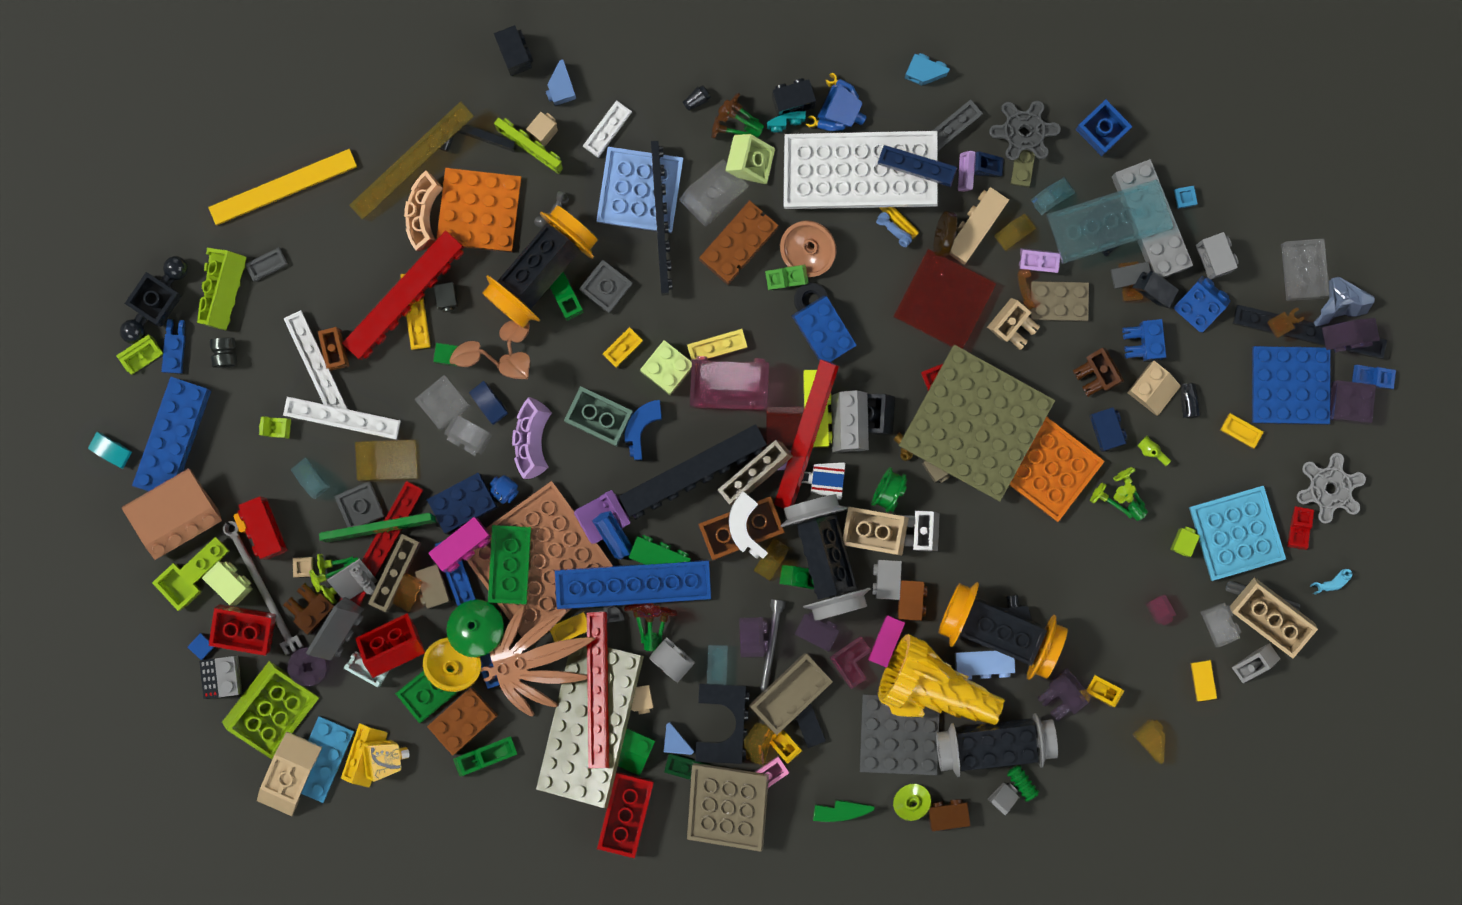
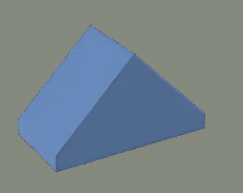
M671 722L667 723L664 752L693 754L694 750Z

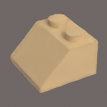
M1152 361L1127 393L1158 416L1181 385L1167 370L1157 362Z

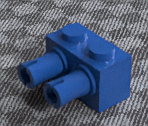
M1162 319L1142 321L1139 326L1122 328V333H1128L1123 335L1124 340L1141 338L1142 343L1138 346H1125L1124 351L1130 352L1125 354L1126 359L1143 357V361H1153L1166 358Z

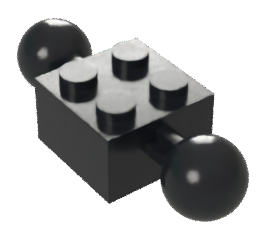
M172 256L164 262V276L161 280L146 272L124 304L138 312L134 319L125 321L120 327V336L125 342L135 344L145 335L144 324L147 320L162 327L182 295L170 288L174 280L183 279L188 272L187 262L182 257Z

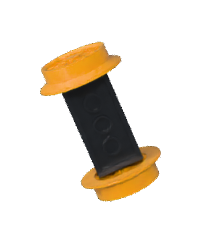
M558 205L550 214L540 212V215L548 223L499 278L498 282L490 276H486L489 285L482 294L522 328L530 320L540 321L530 309L580 251L588 257L594 258L591 248L598 239L576 218Z
M978 582L971 587L959 583L951 597L938 632L949 637L950 647L954 646L960 635L1028 664V680L1035 675L1047 679L1057 663L1068 632L1067 628L1057 624L1056 615L1050 618L1045 627L976 598L979 587Z

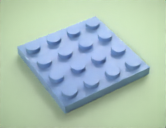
M614 147L607 148L597 223L657 231L652 153ZM663 155V157H660V165H664L665 176H661V183L666 186V195H662L663 203L667 202V214H664V222L668 221V230L672 234L683 158Z

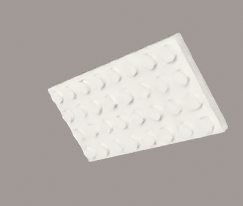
M937 131L785 134L784 209L938 206V183L878 165V159L884 145L938 161Z

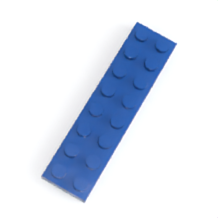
M709 560L554 570L557 609L711 599Z

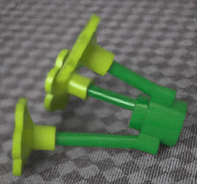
M1133 467L1123 470L1113 477L1114 481L1123 480L1125 482L1124 486L1118 487L1117 493L1113 498L1120 504L1125 501L1130 503L1128 506L1129 510L1110 499L1109 495L1104 493L1106 484L1103 482L1094 490L1090 498L1092 503H1095L1099 498L1104 502L1107 501L1125 513L1129 518L1133 517L1136 521L1143 519L1148 513V510L1144 507L1145 503L1140 499L1136 487L1132 484L1133 481L1130 475L1135 471Z
M317 554V566L320 575L317 576L313 569L309 571L316 591L320 592L322 590L325 597L332 604H336L337 601L334 595L337 592L334 588L329 589L325 585L320 586V583L337 574L359 558L351 556L341 560L325 561L323 554ZM346 563L343 568L326 574V568Z

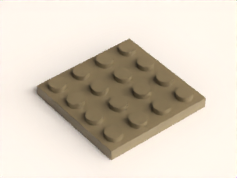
M694 763L691 774L687 840L761 852L764 847L769 774Z

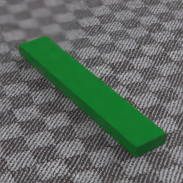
M431 513L321 532L319 538L320 541L328 543L436 523V517Z

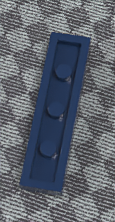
M886 145L883 146L878 159V165L951 187L957 171L955 166Z

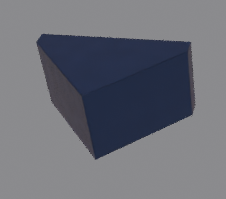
M980 151L975 153L974 175L1002 177V157Z

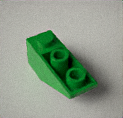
M562 272L550 286V289L568 321L584 313L564 272Z
M642 535V538L637 536L629 555L630 559L645 565L691 561L688 558V553L678 550L677 553L671 551V546L660 542V545L652 543L653 539Z
M782 565L779 584L814 589L809 569Z

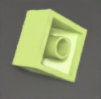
M751 134L734 135L725 171L740 179L767 184L775 148Z

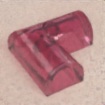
M862 636L829 657L850 689L867 679L856 663L872 652Z

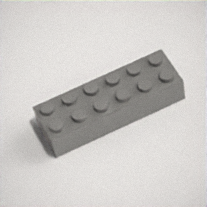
M1151 159L1114 173L1112 176L1113 182L1146 262H1149L1150 270L1162 278H1166L1192 267L1193 263Z

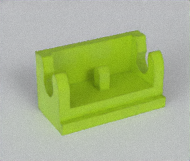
M147 335L116 356L126 371L133 375L162 356L163 352L155 339Z

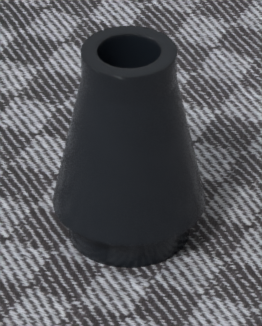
M704 85L697 86L682 103L690 111L709 102L708 99L711 98V95Z

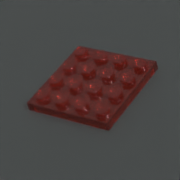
M928 249L893 317L950 347L956 345L963 349L996 283L947 258L936 256L934 251Z

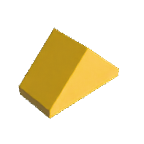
M1095 675L1085 692L1115 708L1124 690Z
M784 730L778 735L774 733L767 740L787 764L802 751Z

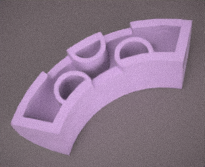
M529 397L517 415L518 422L512 436V446H515L516 454L514 460L523 479L534 478L548 468L542 452V433L548 418L552 414L544 404Z

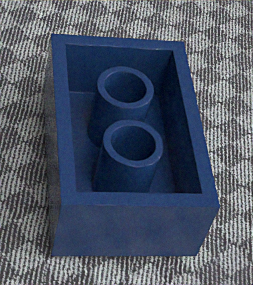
M476 473L427 499L444 534H449L462 527L473 517L479 518L498 508L480 473Z

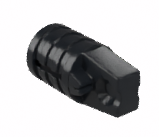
M1195 383L1182 384L1181 402L1183 418L1200 417L1199 398Z

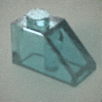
M1064 177L1045 188L1032 198L1031 201L1035 209L1043 215L1075 192Z
M306 457L291 469L298 482L313 499L318 498L330 488Z

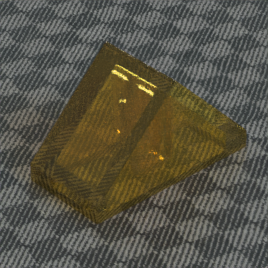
M1023 214L1009 223L994 237L1006 251L1036 230V227L1027 215Z
M773 538L766 550L768 554L764 559H760L754 571L770 581L790 548Z
M755 723L745 737L744 749L746 750V760L764 765L773 736V731L768 726Z

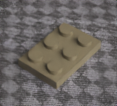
M1031 281L1030 311L1032 313L1030 318L1032 320L1088 321L1089 283Z

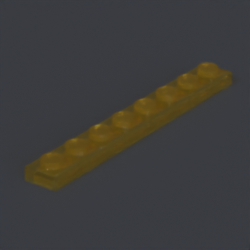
M459 102L350 204V207L361 219H364L468 123L474 115L462 102Z

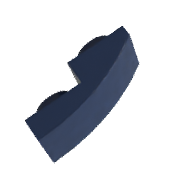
M485 381L469 392L491 424H496L508 414L501 401L494 395Z

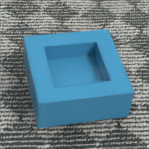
M1194 186L1174 190L1178 209L1198 204Z

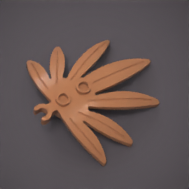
M526 605L521 606L509 622L503 639H501L502 643L500 641L499 645L490 652L494 667L486 666L481 668V672L485 670L489 672V677L485 678L484 681H490L497 675L498 682L505 696L515 707L529 716H534L535 714L521 694L543 705L557 707L558 704L537 689L521 682V679L548 684L570 683L587 679V675L554 670L529 671V669L564 658L592 642L594 637L558 641L523 653L525 649L548 633L568 612L567 609L537 624L510 649L526 609Z

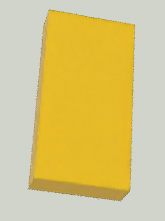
M1231 413L1228 414L1220 431L1255 449L1263 434V431Z
M1211 660L1191 663L1196 700L1217 699Z

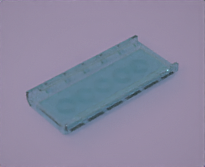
M1157 179L1046 215L1062 264L1173 229V223Z

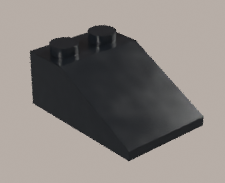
M867 394L868 434L893 435L895 396Z

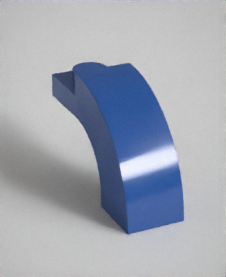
M660 400L644 404L633 413L628 421L625 430V443L633 442V445L629 446L630 457H634L635 461L642 460V431L651 422L662 420Z

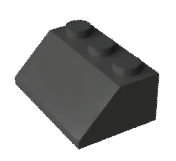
M344 597L333 607L306 654L329 661L335 656L339 657L344 650L342 645L345 641L348 642L354 634L352 631L355 625L358 626L362 621L363 616L361 614L364 609Z

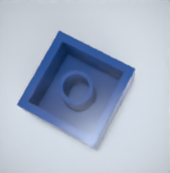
M1105 99L1075 130L1102 157L1132 126Z

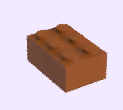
M471 687L430 723L427 728L453 756L498 715L477 691Z

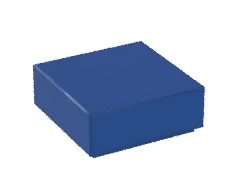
M200 633L187 648L200 660H203L214 647L208 646L209 639Z

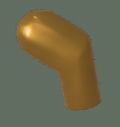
M899 432L894 441L899 444L903 435ZM901 448V459L904 461L910 460L913 454Z

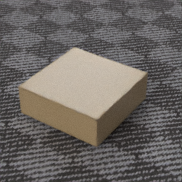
M313 557L293 558V577H310L309 571L313 569Z

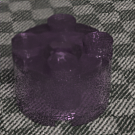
M309 647L301 648L294 652L288 662L290 677L301 686H314L322 683L330 671L329 660L306 654ZM308 663H312L311 667L313 669L307 671V667L305 665Z

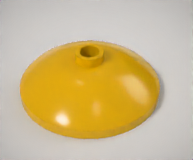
M443 638L431 644L426 650L423 658V670L427 679L437 688L457 692L469 688L476 682L481 671L480 657H467L458 653L451 646L448 638Z

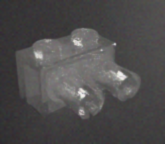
M1220 603L1201 611L1215 647H1221L1240 639L1239 634L1241 631L1238 624L1234 623L1231 618L1233 613L1229 605L1226 606L1225 603Z

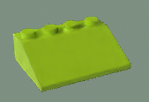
M269 661L222 723L226 730L270 759H273L285 733H293L319 697L283 669Z

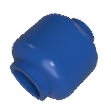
M506 475L500 478L496 476L490 483L492 487L490 490L491 496L502 504L511 503L519 492L517 491V484Z

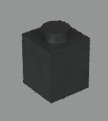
M451 282L434 285L437 308L443 310V312L454 311V308L458 307L455 284Z

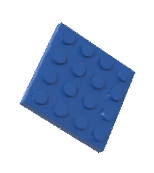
M1252 347V423L1330 424V348Z

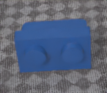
M1202 275L1175 305L1174 309L1199 332H1203L1225 310L1231 300L1224 291H1219L1214 286L1211 279L1205 278Z

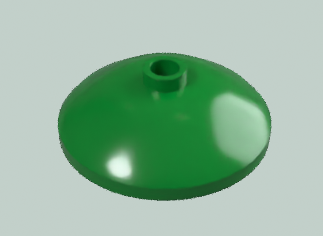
M470 600L455 608L448 619L447 637L451 646L458 653L474 658L485 656L499 645L503 637V618L500 612L486 601ZM471 623L475 624L473 629H469Z

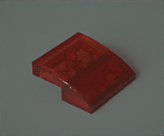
M766 407L767 446L775 440L781 441L785 446H793L804 407Z

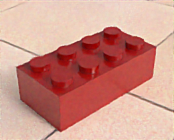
M616 772L597 849L635 858L654 784L653 780Z

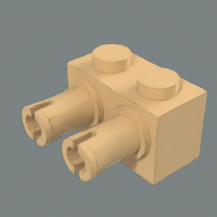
M1011 298L987 328L1001 340L1006 342L1009 340L1021 350L1024 347L1022 344L1026 345L1028 341L1016 332L1018 328L1022 326L1033 335L1036 333L1034 329L1038 330L1040 326L1028 317L1032 313L1018 300Z

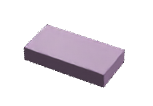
M975 151L960 153L958 191L965 192L973 189Z

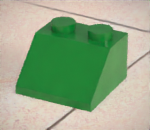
M627 728L618 766L640 776L655 740Z

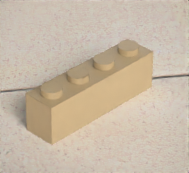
M991 187L988 191L983 190L978 198L980 200L978 206H972L967 214L970 216L967 222L962 221L957 228L959 233L954 239L949 255L964 265L1009 201V199Z

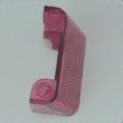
M696 356V359H692L690 407L767 411L769 362L759 358H755L754 362L750 363L718 362L707 360V356Z

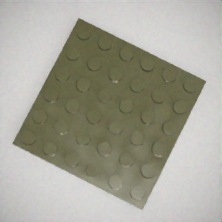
M953 345L898 446L1000 502L1055 400L962 348Z

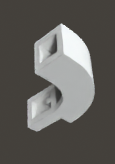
M742 491L730 510L729 530L733 541L742 552L749 547L751 549L748 552L758 559L760 556L764 559L768 552L750 538L746 529L747 519L758 503Z

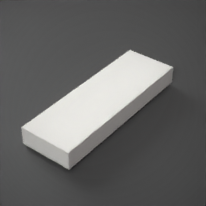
M616 100L583 147L599 158L629 118L632 111Z

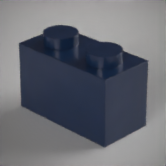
M1114 407L1089 415L1101 452L1126 444L1127 435L1124 428L1121 429L1119 422L1121 418L1118 410L1115 411Z

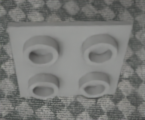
M359 558L327 579V581L342 599L346 597L350 600L362 591L372 595L376 588L374 583L377 582V579Z

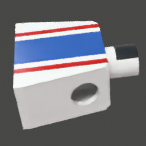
M845 463L814 464L813 472H805L802 483L811 484L812 493L823 496L836 494L837 499L841 500Z

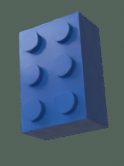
M822 296L792 315L819 362L820 359L831 362L856 346V343L827 296Z

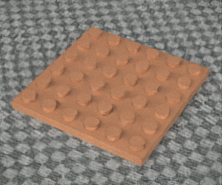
M552 481L486 528L492 536V525L531 527L527 605L497 603L510 621L520 607L526 605L518 629L521 637L543 620L565 610L557 609L554 570L613 566L597 543H590L574 515L573 509ZM492 537L489 539L490 543L482 549L479 547L475 549V555L467 560L487 590L489 589Z

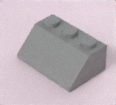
M856 390L838 392L831 395L832 452L869 450L867 393Z

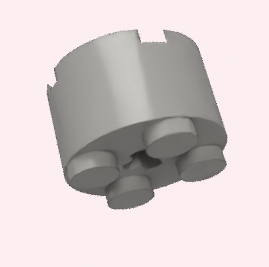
M667 637L649 657L655 665L660 667L663 672L677 683L695 663Z

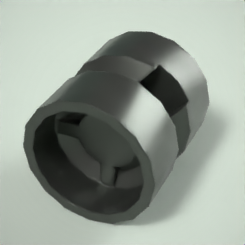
M235 338L209 340L210 349L215 353L211 356L212 367L223 368L237 365L236 354L232 353L235 350Z

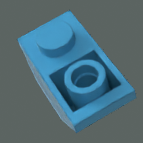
M914 54L905 79L922 86L946 77L949 68L943 62L936 61L935 63L929 60V57L924 54Z

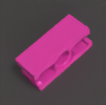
M886 615L868 658L869 661L887 668L904 627V622Z

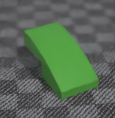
M806 264L765 271L768 290L809 283Z

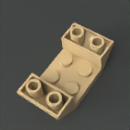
M286 732L260 787L257 801L293 816L300 800L301 792L322 747L290 732Z

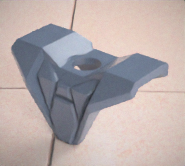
M1341 277L1332 278L1329 281V300L1321 309V315L1314 321L1315 326L1328 324L1334 317L1342 315L1356 317L1367 314L1375 298Z

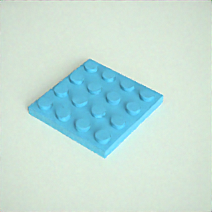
M1264 486L1189 507L1196 533L1200 536L1199 543L1211 581L1286 559Z

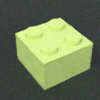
M663 340L640 369V372L671 396L694 367V363Z
M218 561L202 577L229 605H238L253 589L250 586L251 582L244 575L240 576L236 573L238 569L231 562Z

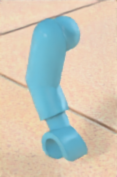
M1343 569L1332 581L1324 582V584L1314 582L1310 587L1315 585L1318 587V591L1313 594H1319L1322 590L1333 591L1341 589L1351 579L1352 571Z

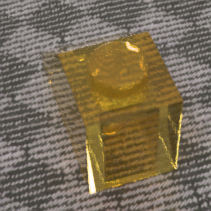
M1149 719L1132 735L1158 764H1162L1164 762L1165 733L1162 731L1164 727L1157 720Z

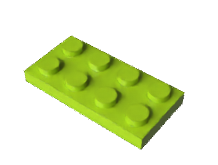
M498 117L494 123L498 132L516 142L519 147L557 174L562 171V161L558 155L552 151L549 154L544 149L545 146L536 140L532 142L526 132L521 129L519 131L515 130L513 123L506 118L501 120Z

